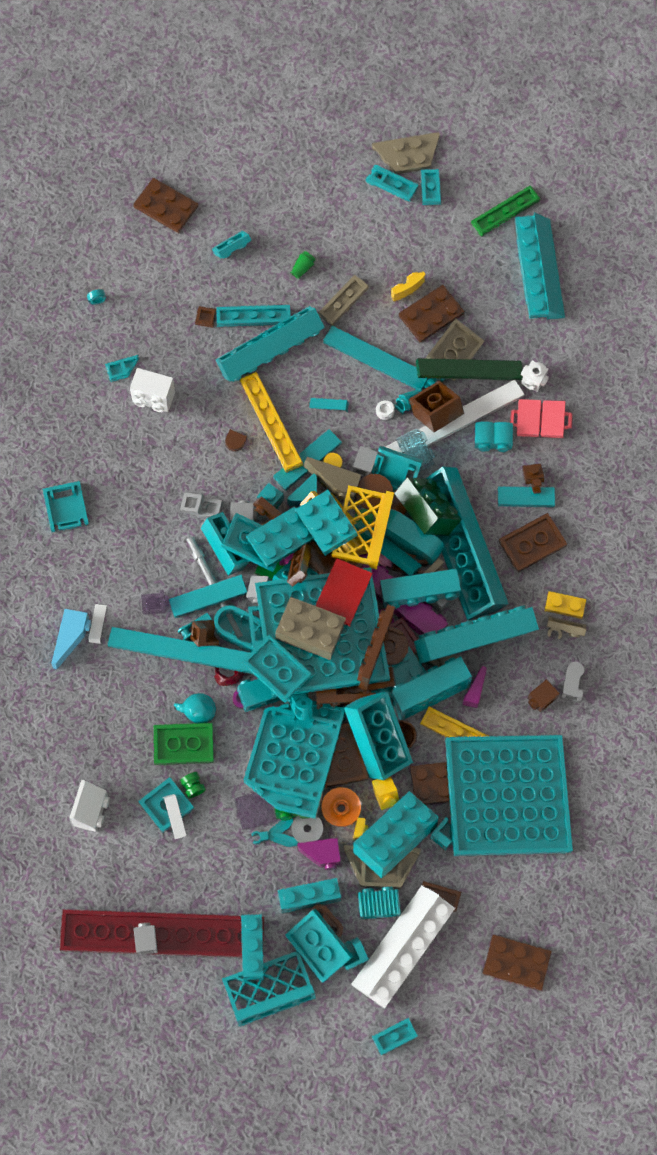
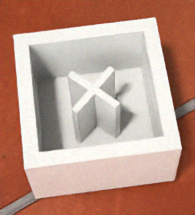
M139 368L136 369L130 386L132 401L139 407L148 406L157 412H168L175 394L173 378Z

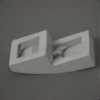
M184 493L180 511L208 518L221 513L224 502L222 500L204 498L203 495Z

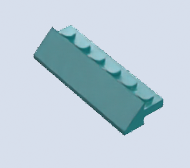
M535 212L533 216L515 217L517 246L529 319L546 317L547 320L565 318L551 221L549 218Z

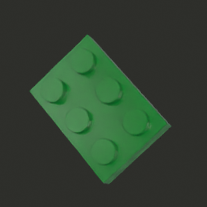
M213 723L153 725L154 765L214 763Z

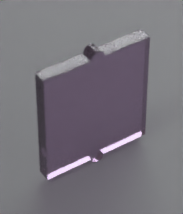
M253 793L235 798L238 810L236 814L240 818L242 830L276 822L273 806L259 794Z

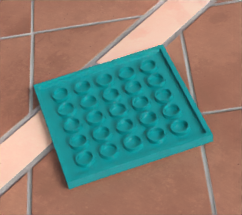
M371 567L363 568L364 570H367L372 573ZM330 573L307 576L303 582L296 583L293 587L287 583V579L255 583L263 640L269 634L275 638L277 627L290 597L315 606ZM371 577L351 625L344 626L331 660L277 640L313 673L312 677L295 694L357 686L360 684L357 678L361 664H366L364 659L368 645L371 643L375 627L379 628L377 627L379 611L373 577ZM384 643L369 684L390 681ZM271 691L272 697H278L275 693Z
M562 735L446 737L454 856L573 852Z

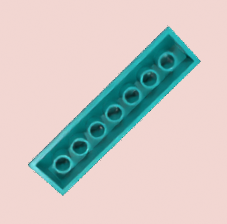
M443 466L425 479H432L437 483L438 489L446 495L447 501L458 511L457 514L462 519L449 536L436 535V537L445 545L442 554L448 570L457 569L461 588L459 600L466 619L472 620L496 612L509 603L458 468Z

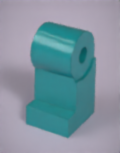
M308 692L294 694L288 702L296 717L300 720L311 719L313 716V701L308 698Z

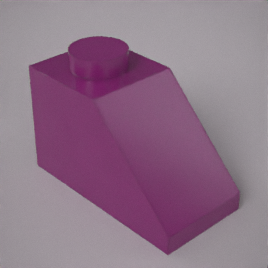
M337 838L298 843V851L320 868L325 867V870H333L341 863Z

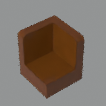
M214 620L192 622L191 640L198 647L219 645V640L214 636Z

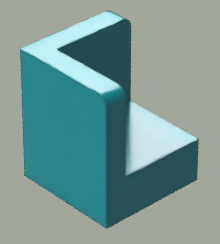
M447 817L439 824L430 837L445 851L453 843L452 826Z
M358 937L343 943L354 956L344 965L346 970L369 960Z

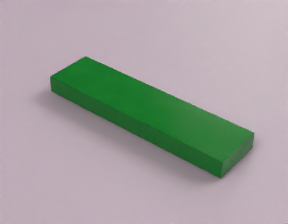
M528 186L473 219L471 224L482 237L538 203L541 198L531 186Z

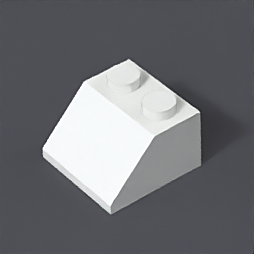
M81 780L70 815L73 826L97 832L98 827H102L104 821L102 812L104 808H108L110 801L106 790Z

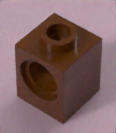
M546 679L529 693L527 698L529 700L528 704L532 709L538 710L541 713L558 699L560 693Z

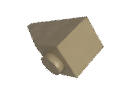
M310 457L306 458L303 465L312 475L316 474L317 480L333 495L338 496L339 499L344 501L348 485L357 487L361 474ZM351 492L350 498L353 499L355 493Z

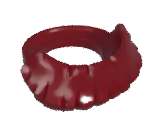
M215 667L216 674L214 678L218 685L229 686L239 682L245 673L234 671L233 676L226 677L220 673L218 667Z

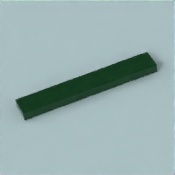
M417 358L416 360L418 378L522 380L523 378L521 375L523 370L522 361Z

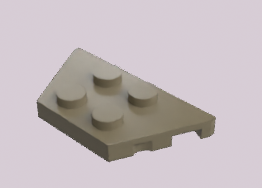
M436 132L372 143V149L376 150L384 163L388 164L391 171L395 174L426 170L431 167L440 133Z
M344 845V852L361 887H394V889H401L421 852V848H414L383 878H380L353 853L352 845Z

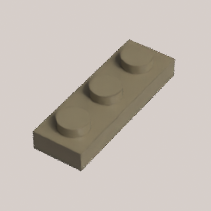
M354 275L319 311V316L333 326L368 290V285Z

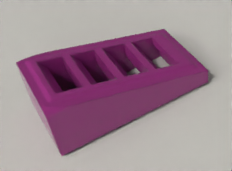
M485 666L480 668L464 697L462 705L478 708L487 670Z

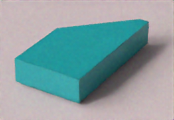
M135 355L106 363L105 366L110 382L128 378L139 361V356Z

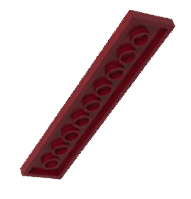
M62 910L60 951L137 954L134 928L138 927V924L150 923V926L154 925L156 929L158 953H151V955L242 958L241 916ZM262 917L263 945L265 917Z

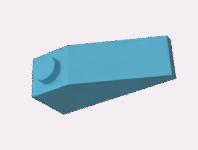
M69 609L64 610L51 663L53 669L60 667L85 637L86 631H90L91 620H89L88 613Z

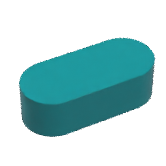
M393 509L390 510L384 537L391 540L392 543L408 554L416 555V559L426 560L428 562L427 565H432L445 548L444 543L435 535H425L414 521Z
M231 605L220 608L214 617L217 635L221 639L251 653L252 639L249 613ZM226 614L233 615L243 636L237 638ZM253 615V618L261 623L260 618ZM261 628L255 633L256 640H263Z

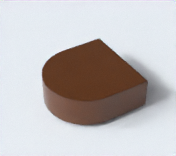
M230 429L225 438L227 449L233 452L241 450L247 440V436Z

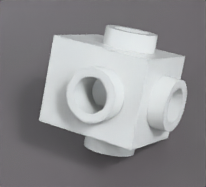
M531 361L530 365H525L521 375L523 378L521 384L528 389L538 392L540 387H544L549 379L547 376L548 368L540 362Z

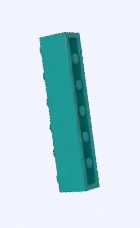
M309 306L215 360L224 378L230 382H235L242 378L241 375L257 370V366L262 363L267 364L271 362L276 355L287 353L290 347L301 345L305 342L304 339L318 335L320 330L325 327L316 308Z

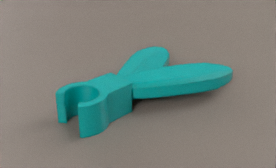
M293 818L287 821L281 820L269 831L253 832L252 836H260V840H254L253 844L257 845L263 841L270 840L286 847L297 846L298 842L295 838L282 834L292 825Z

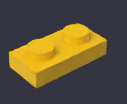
M549 591L544 611L582 619L586 599Z

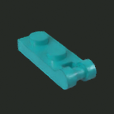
M378 165L373 166L371 175H368L365 180L368 184L375 185L408 202L411 201L418 189V184Z

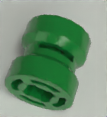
M192 772L180 779L182 786L186 788V794L189 799L206 791L204 784L200 783L198 772Z

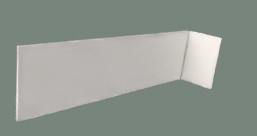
M95 604L89 634V642L100 643L107 605Z
M172 794L163 797L175 839L185 837L186 832L176 795Z

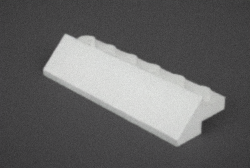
M421 886L351 985L385 1008L452 914L455 907L439 897L438 894Z

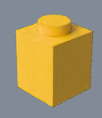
M391 776L385 780L376 779L371 781L381 810L393 807L399 801L398 792Z

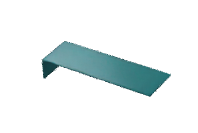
M311 398L309 408L346 410L348 413L349 402L348 400Z

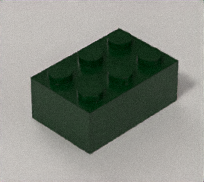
M407 477L394 493L425 535L449 536L462 520L457 514L458 511L450 505L446 495L441 493L437 483L432 479Z

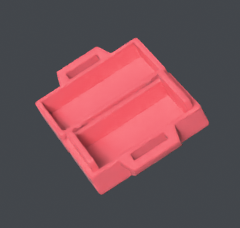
M519 399L518 410L511 411L510 423L517 427V436L539 437L540 432L541 437L564 438V430L572 428V413L565 412V401L543 400L541 406V400ZM514 413L518 414L517 423H514ZM565 416H568V426L564 425Z

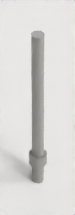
M194 537L187 539L193 552L192 556L200 565L209 585L217 583L204 558L203 550L199 549ZM226 601L219 603L221 608L228 606ZM226 614L237 638L243 636L233 615Z

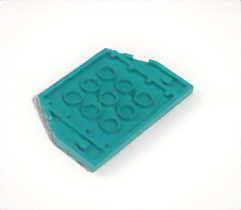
M313 701V716L309 720L298 719L289 704L265 708L243 779L244 783L277 810L316 819L345 717L344 708L323 704L321 709H317V703Z

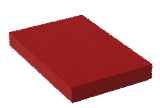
M336 559L315 606L345 617V625L350 626L373 573Z

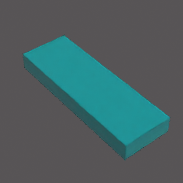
M498 486V506L555 507V487H540L541 493L534 494L532 487Z

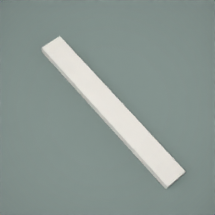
M513 380L463 406L464 414L435 433L427 426H424L387 445L386 448L411 456L523 398L524 393L517 382Z

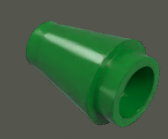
M306 251L302 254L300 253L290 273L299 279L315 265L316 259Z

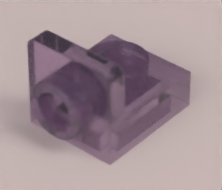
M160 590V593L141 595L143 615L166 613V607H169V597L164 594V590Z

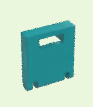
M383 446L379 447L378 451L380 453L376 456L371 474L385 476L391 482L394 491L398 490L405 481L408 470L415 471L413 478H418L423 460Z
M80 481L43 489L51 532H55L54 525H58L59 531L80 527V520L84 519L85 525H89ZM72 489V496L54 499L53 493Z

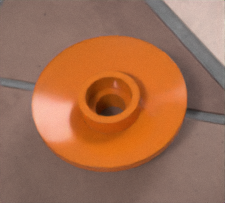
M344 787L330 790L323 798L322 813L324 818L334 826H349L359 817L361 802L354 791ZM343 805L345 810L343 812L338 811V806Z

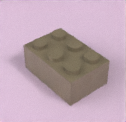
M290 597L277 627L275 639L331 660L345 626L346 618Z

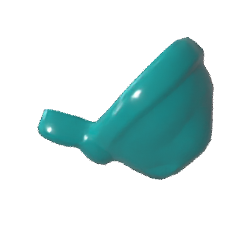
M202 693L189 696L183 704H174L176 710L184 713L193 723H208L216 713V705L213 699Z

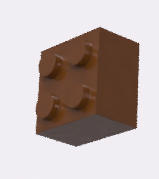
M437 381L409 399L413 415L434 433L464 414L460 397L441 381Z

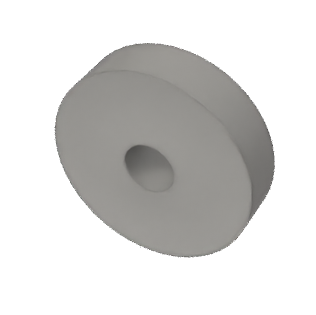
M297 816L292 823V835L298 843L320 840L323 834L321 819L316 816V819H302L300 816ZM310 826L311 831L305 832L304 827Z

